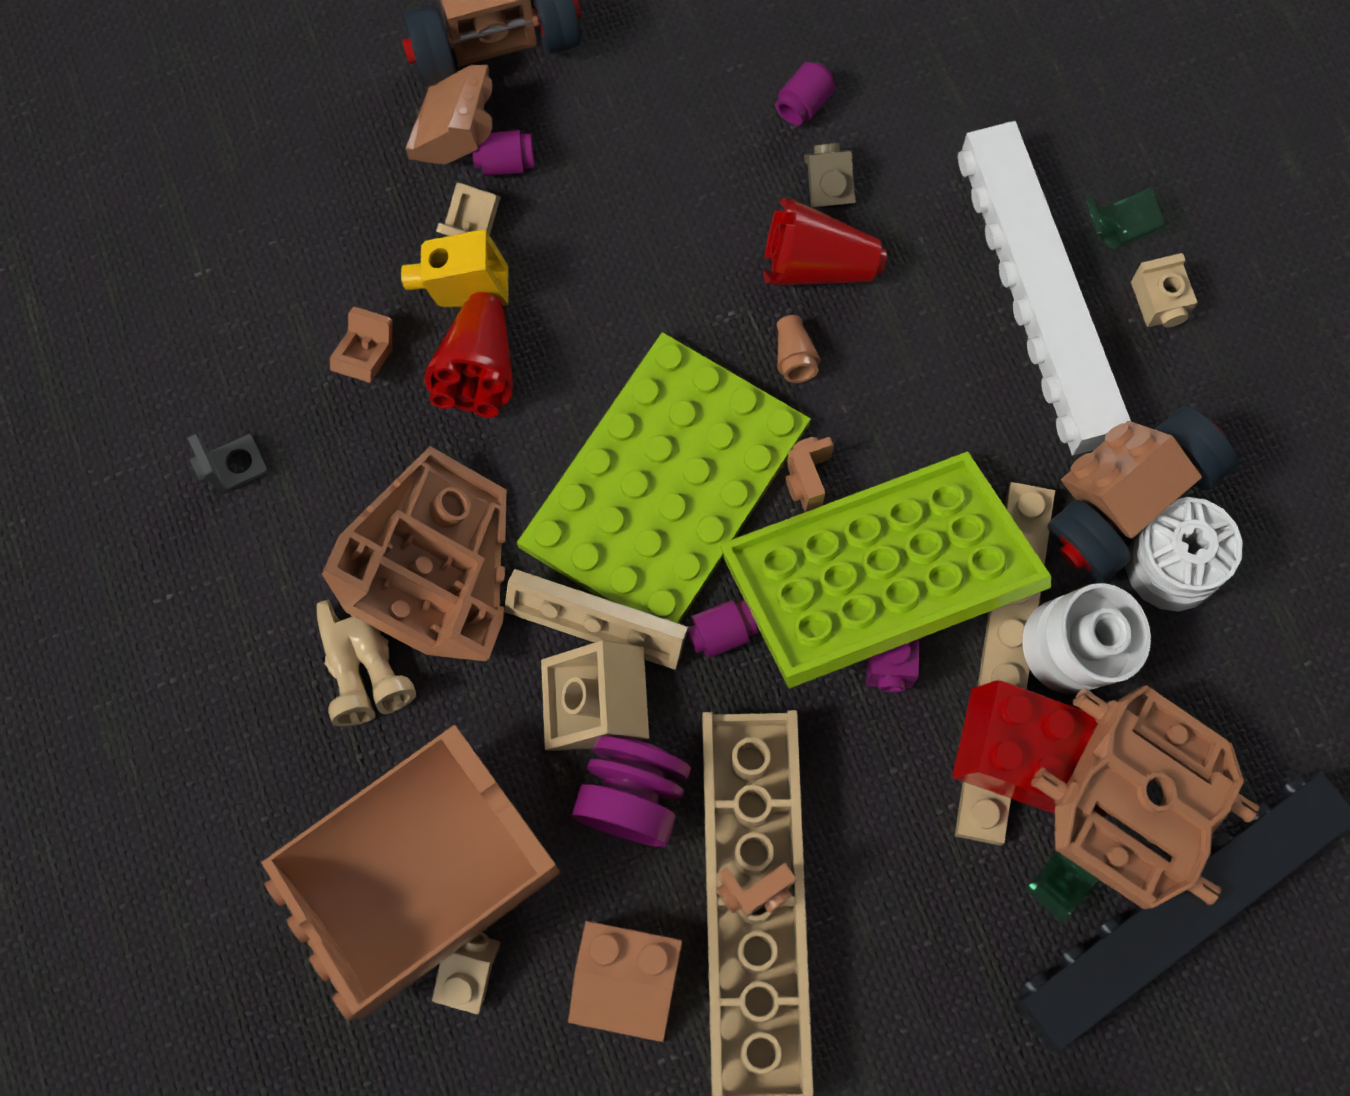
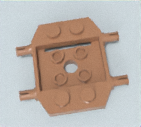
M1147 685L1132 691L1118 701L1113 700L1108 703L1091 693L1086 687L1081 689L1076 695L1077 698L1074 699L1073 704L1094 717L1098 725L1068 783H1064L1046 771L1045 768H1041L1035 774V779H1032L1031 782L1033 787L1038 788L1053 798L1057 804L1055 807V850L1143 909L1154 908L1185 890L1190 891L1205 901L1206 904H1213L1219 897L1215 894H1220L1221 888L1200 875L1210 855L1212 834L1230 811L1238 815L1245 822H1250L1257 815L1255 812L1259 810L1257 804L1239 794L1244 780L1232 743ZM1150 780L1156 782L1162 789L1163 800L1159 806L1153 804L1147 796L1146 787ZM1095 804L1105 810L1108 815L1117 818L1145 837L1148 842L1157 845L1173 856L1170 863L1094 812Z

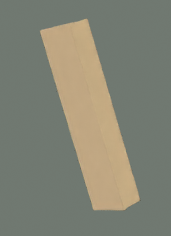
M797 710L787 711V713L712 715V712H703L702 734L712 1096H813ZM784 863L796 878L794 885L788 888L793 895L790 899L770 913L763 906L747 918H745L740 909L732 914L716 891V888L722 885L718 879V873L726 867L744 891Z

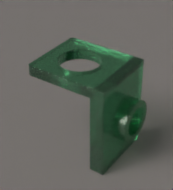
M1152 187L1105 207H1102L1092 194L1085 197L1096 233L1111 250L1166 227L1155 191Z

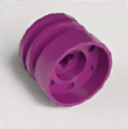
M597 737L592 751L605 760L591 759L586 769L605 782L603 786L582 785L580 787L571 817L584 825L622 839L654 847H666L676 815L666 807L658 804L659 798L671 800L682 798L684 790L671 781L685 782L688 780L691 767L686 762L668 754L665 750L642 741Z

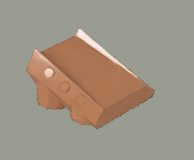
M470 65L429 87L405 148L410 160L446 165L477 150L479 145L489 137L492 130V117L484 112V104L492 93V80L488 77V65Z

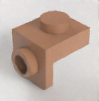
M353 307L348 313V332L330 356V370L371 383L392 352V319Z
M817 437L806 438L796 443L792 450H789L787 468L790 475L786 476V483L794 501L801 500L805 512L823 506L825 490L814 465L831 459L834 448L831 437L818 440Z
M784 863L744 891L726 867L718 873V879L722 885L716 888V891L732 914L740 909L745 918H747L763 906L770 913L790 899L793 895L788 888L794 885L796 878Z

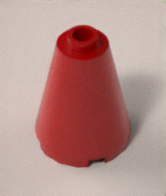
M782 198L780 200L781 205L785 209L784 211L775 210L768 232L764 257L772 259V270L764 269L765 283L778 286L871 282L876 274H882L886 264L887 251L886 249H881L880 239L794 199Z

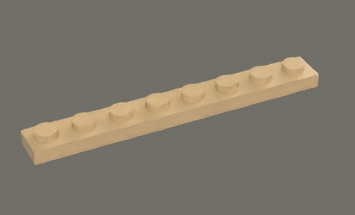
M1011 482L1007 489L1005 508L1045 565L1049 537L1047 525L1052 516L1055 490ZM1040 592L989 611L978 686L1001 680L1027 690L1030 668L1023 652V631L1029 616L1039 606ZM963 782L955 837L1003 845L1011 798Z

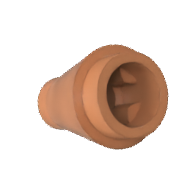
M797 315L781 318L777 322V369L788 382L801 383L808 381L818 373L820 357L803 326L802 318Z

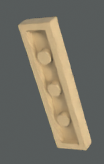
M514 569L508 580L505 613L594 643L605 640L644 647L645 660L676 670L681 658L688 629L687 626Z

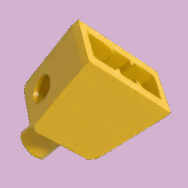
M486 229L424 241L421 245V263L402 265L401 278L405 290L426 289L438 306L462 307L469 297L477 292L491 293L497 296L503 305H508V265Z

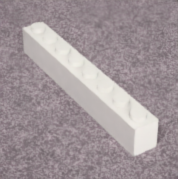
M1016 121L969 132L966 135L962 151L958 153L960 171L964 177L969 176L973 187L971 191L973 206L977 213L982 212L986 222L985 236L988 246L991 250L996 249L1000 260L999 274L1002 284L1006 288L1010 287L1014 297L1013 312L1015 319L1020 326L1024 325L1029 338L1027 340L1029 357L1033 364L1039 365L1043 375L1041 381L1043 395L1049 404L1053 403L1058 416L1056 428L1059 438L1063 443H1068L1072 456L1095 450L1105 441L1106 434L1112 428L1131 420Z

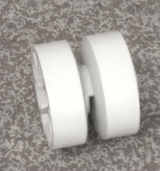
M1098 583L1085 586L1037 607L1025 624L1022 644L1024 656L1031 672L1043 685L1059 693L1077 694L1085 687L1088 690L1126 680L1135 675L1148 657L1151 634L1143 609L1129 593L1111 584Z

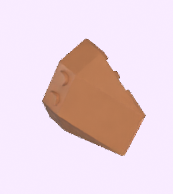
M429 446L338 536L322 575L346 613L426 655L485 662L490 658L504 618V607L500 606V583L504 581L505 567L501 566V544L505 542L507 490Z

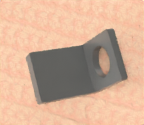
M197 434L188 437L195 456L190 458V462L201 483L209 480L220 495L268 473V469L251 434L209 452ZM237 451H245L252 458L249 469L239 474L230 472L227 468L229 457Z

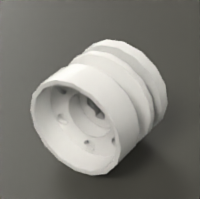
M1185 497L1174 501L1134 537L1128 547L1131 560L1125 566L1131 586L1143 600L1159 609L1183 611L1200 605L1234 575L1242 560L1243 541L1237 524L1223 508L1205 499Z

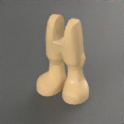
M329 600L317 603V621L326 654L324 664L331 675L337 679L340 696L330 702L328 708L332 725L348 727L360 725L375 718L371 700L365 691L359 675L360 663H363L368 670L373 687V698L380 713H393L409 704L416 697L414 685L408 677L396 676L388 662V639L381 634L380 630L352 615L350 618L339 621Z

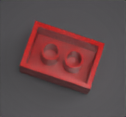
M1001 680L974 687L969 699L952 778L1055 814L1057 804L1054 802V799L1038 788L1031 785L1032 779H1035V774L1041 768H1045L1046 771L1064 783H1068L1098 723L1094 717L1083 710ZM1095 804L1093 811L1102 817H1106L1105 810Z

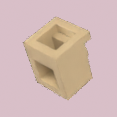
M1183 253L1142 262L1131 280L1147 327L1163 324L1164 327L1179 325L1189 318V315L1197 305L1196 297L1183 265L1186 261Z

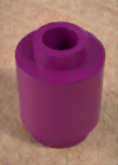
M804 63L778 94L779 99L775 106L781 117L795 126H800L804 121H810L835 91L831 71L820 63Z
M520 130L491 132L489 137L479 145L478 149L473 151L474 167L482 168L484 176L524 173L526 168H534L531 134H521Z
M730 600L691 616L693 626L687 629L688 637L695 652L700 653L704 651L708 659L749 642V637L758 634L755 620L745 600L737 603Z

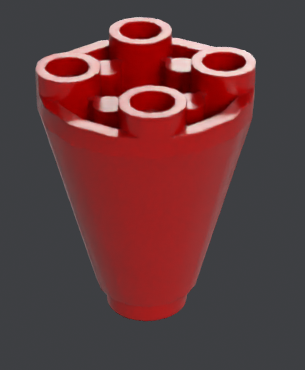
M487 292L472 294L462 306L425 370L424 380L426 388L430 392L429 401L434 406L441 409L453 407L462 411L474 412L483 418H494L499 414L500 408L506 405L511 398L513 381L505 311L502 308L501 300L497 296Z

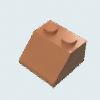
M585 921L575 969L568 1023L664 1042L682 940Z

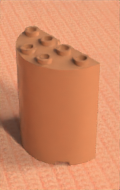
M455 724L261 862L271 878L264 883L268 892L280 907L285 904L288 906L292 913V916L286 920L290 929L302 944L307 942L313 950L314 954L309 957V960L319 976L325 982L330 980L338 991L332 998L348 1021L355 1017L359 1020L365 1019L561 874L553 860Z

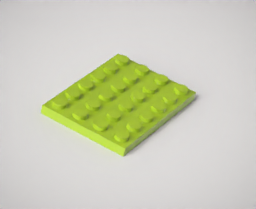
M662 332L517 541L518 548L600 598L680 624L722 560L723 552L720 544L737 537L788 459L789 450L793 449V446L799 442L809 427L811 418Z
M968 451L720 544L723 558L788 688L795 687L1051 588L1050 573Z

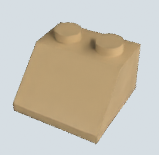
M601 640L541 660L545 750L593 748L597 737H613L638 741L649 739L644 647Z

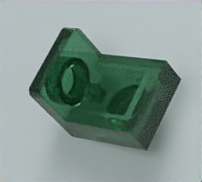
M1056 850L1025 890L1057 919L1064 922L1099 879Z

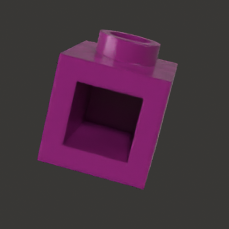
M919 639L867 658L866 686L878 687V690L883 692L906 691V688H912L919 676Z

